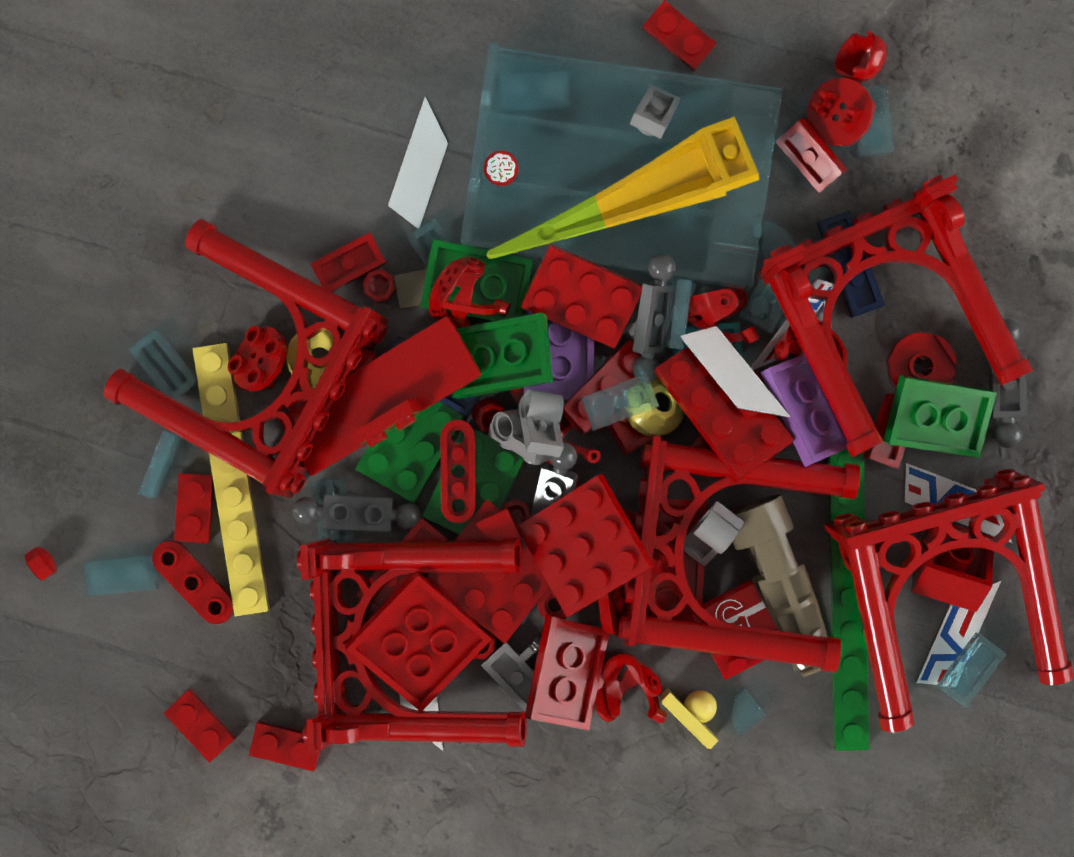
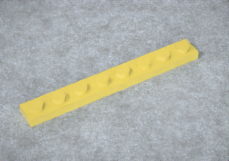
M228 343L192 348L203 415L216 422H239L240 415L234 377L227 368L228 362L231 359ZM242 432L231 433L232 435L243 440ZM209 453L234 616L267 612L270 610L249 476Z

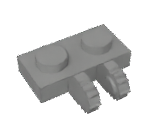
M539 636L520 654L508 642L503 643L481 664L489 675L524 711H526L534 669L526 660L539 650L541 641Z

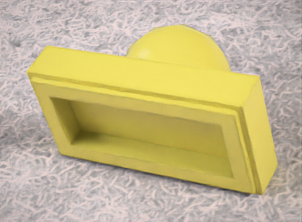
M668 688L659 696L661 703L707 749H711L719 741L716 735L704 724L713 719L716 714L717 703L712 694L703 690L693 691L686 697L684 704Z

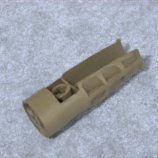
M782 494L761 498L731 510L733 514L744 521L741 530L732 543L735 550L747 548L757 574L751 578L777 630L820 637L827 636L804 564L798 566L786 537V533L794 529V525ZM792 664L793 670L799 669L803 678L821 671L820 667Z

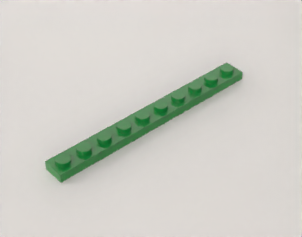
M845 449L828 457V465L843 466L844 463L860 466V483L855 499L829 495V522H833L834 517L845 513H853L865 520L864 452L851 457L848 449ZM829 533L831 637L841 639L839 667L836 673L832 672L833 748L835 751L870 750L868 649L851 570H848L844 565L840 554L839 542L832 538Z

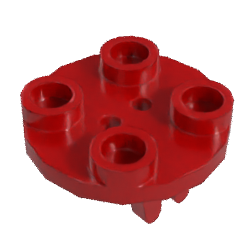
M833 78L821 84L811 95L807 105V122L826 144L849 147L859 141L870 129L876 104L871 98L869 91L861 83L849 78ZM845 103L846 108L842 109V104ZM836 115L839 116V119L837 121L834 120V117Z
M254 325L247 330L245 339L240 344L236 354L231 357L227 366L229 373L233 374L234 381L240 388L251 392L263 390L265 387L273 389L275 385L273 381L281 372L286 360L287 344L285 337L277 329L268 326L260 328Z

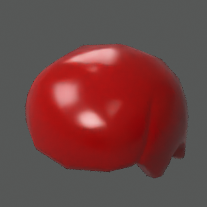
M870 31L866 33L868 36H862L857 33L852 34L838 51L834 68L844 78L863 83L874 78L882 70L887 59V45L878 35Z

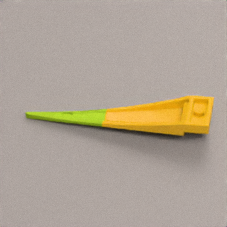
M735 116L701 128L670 150L596 195L543 224L489 250L486 254L488 259L727 196L726 192L758 181V170Z

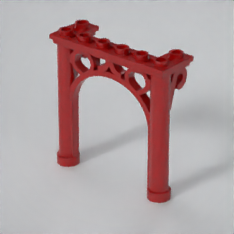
M956 174L946 179H943L942 175H938L923 183L922 188L912 193L913 199L904 203L901 198L896 199L883 206L884 212L873 216L872 212L865 213L854 219V225L845 230L842 225L834 227L823 234L825 239L813 243L812 239H808L792 249L789 244L784 245L770 253L771 257L763 261L764 266L756 274L758 280L763 279L765 284H770L848 441L846 447L851 457L883 443V440L835 346L831 331V317L835 302L846 284L853 277L871 267L885 263L905 262L917 264L934 271L948 283L956 295L1001 386L1033 371L1028 359H1023L962 239L959 228L964 226V213L959 202L951 195L958 189L955 185L958 181ZM906 227L917 230L920 235V244L915 251L899 247L895 239L897 231ZM889 228L885 235L886 247H874L865 240ZM931 240L942 261L924 253ZM850 246L851 258L843 268L838 261L827 257ZM862 256L868 257L867 259L860 262ZM818 267L830 269L834 275V283L831 289L818 290L812 287L808 279L809 272ZM808 297L824 300L819 320Z
M199 219L192 225L185 240L186 249L206 257L272 293L290 311L297 330L298 350L295 366L287 385L277 399L265 410L249 419L233 423L211 420L136 378L133 374L122 368L116 370L110 376L105 385L103 395L104 398L116 405L123 404L263 483L262 485L267 487L266 492L272 495L292 498L294 494H298L302 490L306 482V476L304 475L307 469L305 466L299 465V463L304 462L310 455L313 448L311 441L316 432L321 431L325 427L329 419L328 410L334 400L337 401L343 394L346 387L344 381L350 369L354 370L361 361L363 345L373 350L375 344L382 342L388 330L386 326L388 319L366 306L364 309L356 306L217 231L216 226L210 222ZM300 307L325 321L316 322L308 327ZM321 331H330L334 338L332 347L326 356L315 358L311 352L310 339ZM308 362L319 367L326 366L315 388L311 383L313 370L307 368ZM307 401L296 423L289 414L281 412L285 407L292 409L296 404ZM280 418L285 424V434L282 436L279 444L269 447L264 441V424L273 419ZM252 429L253 442L256 448L231 433ZM278 454L276 459L272 457V455Z
M653 436L650 442L644 444V448H641L639 468H645L644 477L646 478H640L638 499L644 500L642 513L636 512L634 530L639 534V539L651 560H653L654 550L659 551L667 561V568L674 567L675 575L672 573H661L650 581L651 569L634 578L633 582H627L625 603H631L630 611H627V617L623 616L620 618L618 638H624L623 646H635V644L663 646L820 667L821 671L836 673L841 657L840 638L736 626L722 622L706 612L695 599L687 583L683 565V548L689 524L696 511L707 498L721 489L745 484L855 499L860 483V466L844 463L843 466L813 463L805 467L802 461L772 457L742 479L736 481L712 449L667 443V441H660V436ZM663 471L673 472V474L667 476L666 479L662 481ZM689 474L723 479L700 492L695 479ZM680 480L685 482L689 486L694 499L683 510L673 509L667 502L668 487L673 481ZM659 505L668 516L674 518L682 517L679 524L674 522L669 532L662 536H656ZM675 538L674 547L672 551V549L668 545H666V543H669ZM663 580L672 581L682 595L676 606L670 611L659 609L655 603L656 587ZM687 604L692 612L704 623L674 620L672 617L678 615ZM647 605L656 617L646 616Z
M1003 469L995 472V477L984 479V485L977 487V492L967 495L964 493L950 494L944 497V501L935 504L931 502L917 503L911 506L912 510L902 513L898 511L885 512L878 516L879 519L870 522L863 520L853 513H845L834 517L833 522L824 524L825 531L830 533L831 537L839 542L840 554L844 565L852 573L880 707L878 719L882 731L900 732L911 728L915 724L894 622V610L898 594L906 580L919 566L932 557L949 550L966 547L985 548L1001 554L1012 564L1019 576L1040 683L1059 685L1067 683L1074 678L1072 663L1067 660L1037 499L1042 497L1041 491L1045 490L1044 483L1030 478L1029 475L1020 474L1015 469ZM1001 514L1004 520L1002 530L991 540L985 538L981 533L982 522L990 516ZM971 517L969 531L972 536H969V532L965 530H956L951 522ZM933 528L931 535L922 541L923 548L919 540L911 535L912 533ZM1014 533L1019 556L1004 546ZM908 541L910 553L901 565L888 563L886 559L887 549L894 543ZM879 567L894 573L885 592Z
M322 538L300 545V550L297 554V567L301 571V580L314 579L310 585V597L314 601L315 614L311 620V630L316 637V648L313 651L312 664L317 669V682L314 685L313 696L314 701L318 703V713L306 719L307 723H305L303 728V740L307 744L308 754H315L331 744H350L358 741L507 743L509 747L525 746L527 738V718L525 712L421 711L407 708L390 698L379 686L371 670L345 648L347 640L351 639L366 623L368 612L377 594L394 578L408 573H415L416 571L419 573H519L522 564V548L519 538H503L502 542L336 543L330 542V538ZM359 570L389 571L380 576L371 585L365 574ZM346 578L354 579L364 595L357 606H349L342 599L341 587ZM338 611L345 615L356 613L354 619L348 620L344 632L339 634ZM339 650L346 655L349 665L355 663L356 668L348 669L340 674ZM349 677L360 680L367 690L363 701L359 705L350 703L346 698L345 682ZM375 700L389 713H364V710Z

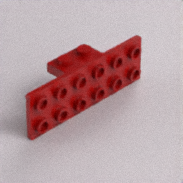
M450 317L440 319L346 377L344 381L346 387L343 394L337 401L334 400L328 410L329 419L325 427L321 431L316 432L311 441L313 444L312 451L303 462L309 475L314 476L367 444L371 448L388 438L386 433L397 427L398 431L410 426L417 421L414 416L481 377L480 369ZM307 401L287 412L295 423ZM279 418L281 425L286 430L283 420Z

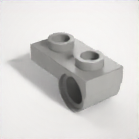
M531 389L525 391L518 409L526 452L560 457L564 448L559 425L564 407L562 395Z
M518 408L498 412L494 415L492 423H490L488 436L499 442L501 447L514 451L529 464L541 465L546 461H550L548 455L526 452Z
M716 501L686 533L683 551L705 567L717 553L722 554L729 547L741 530L744 521Z

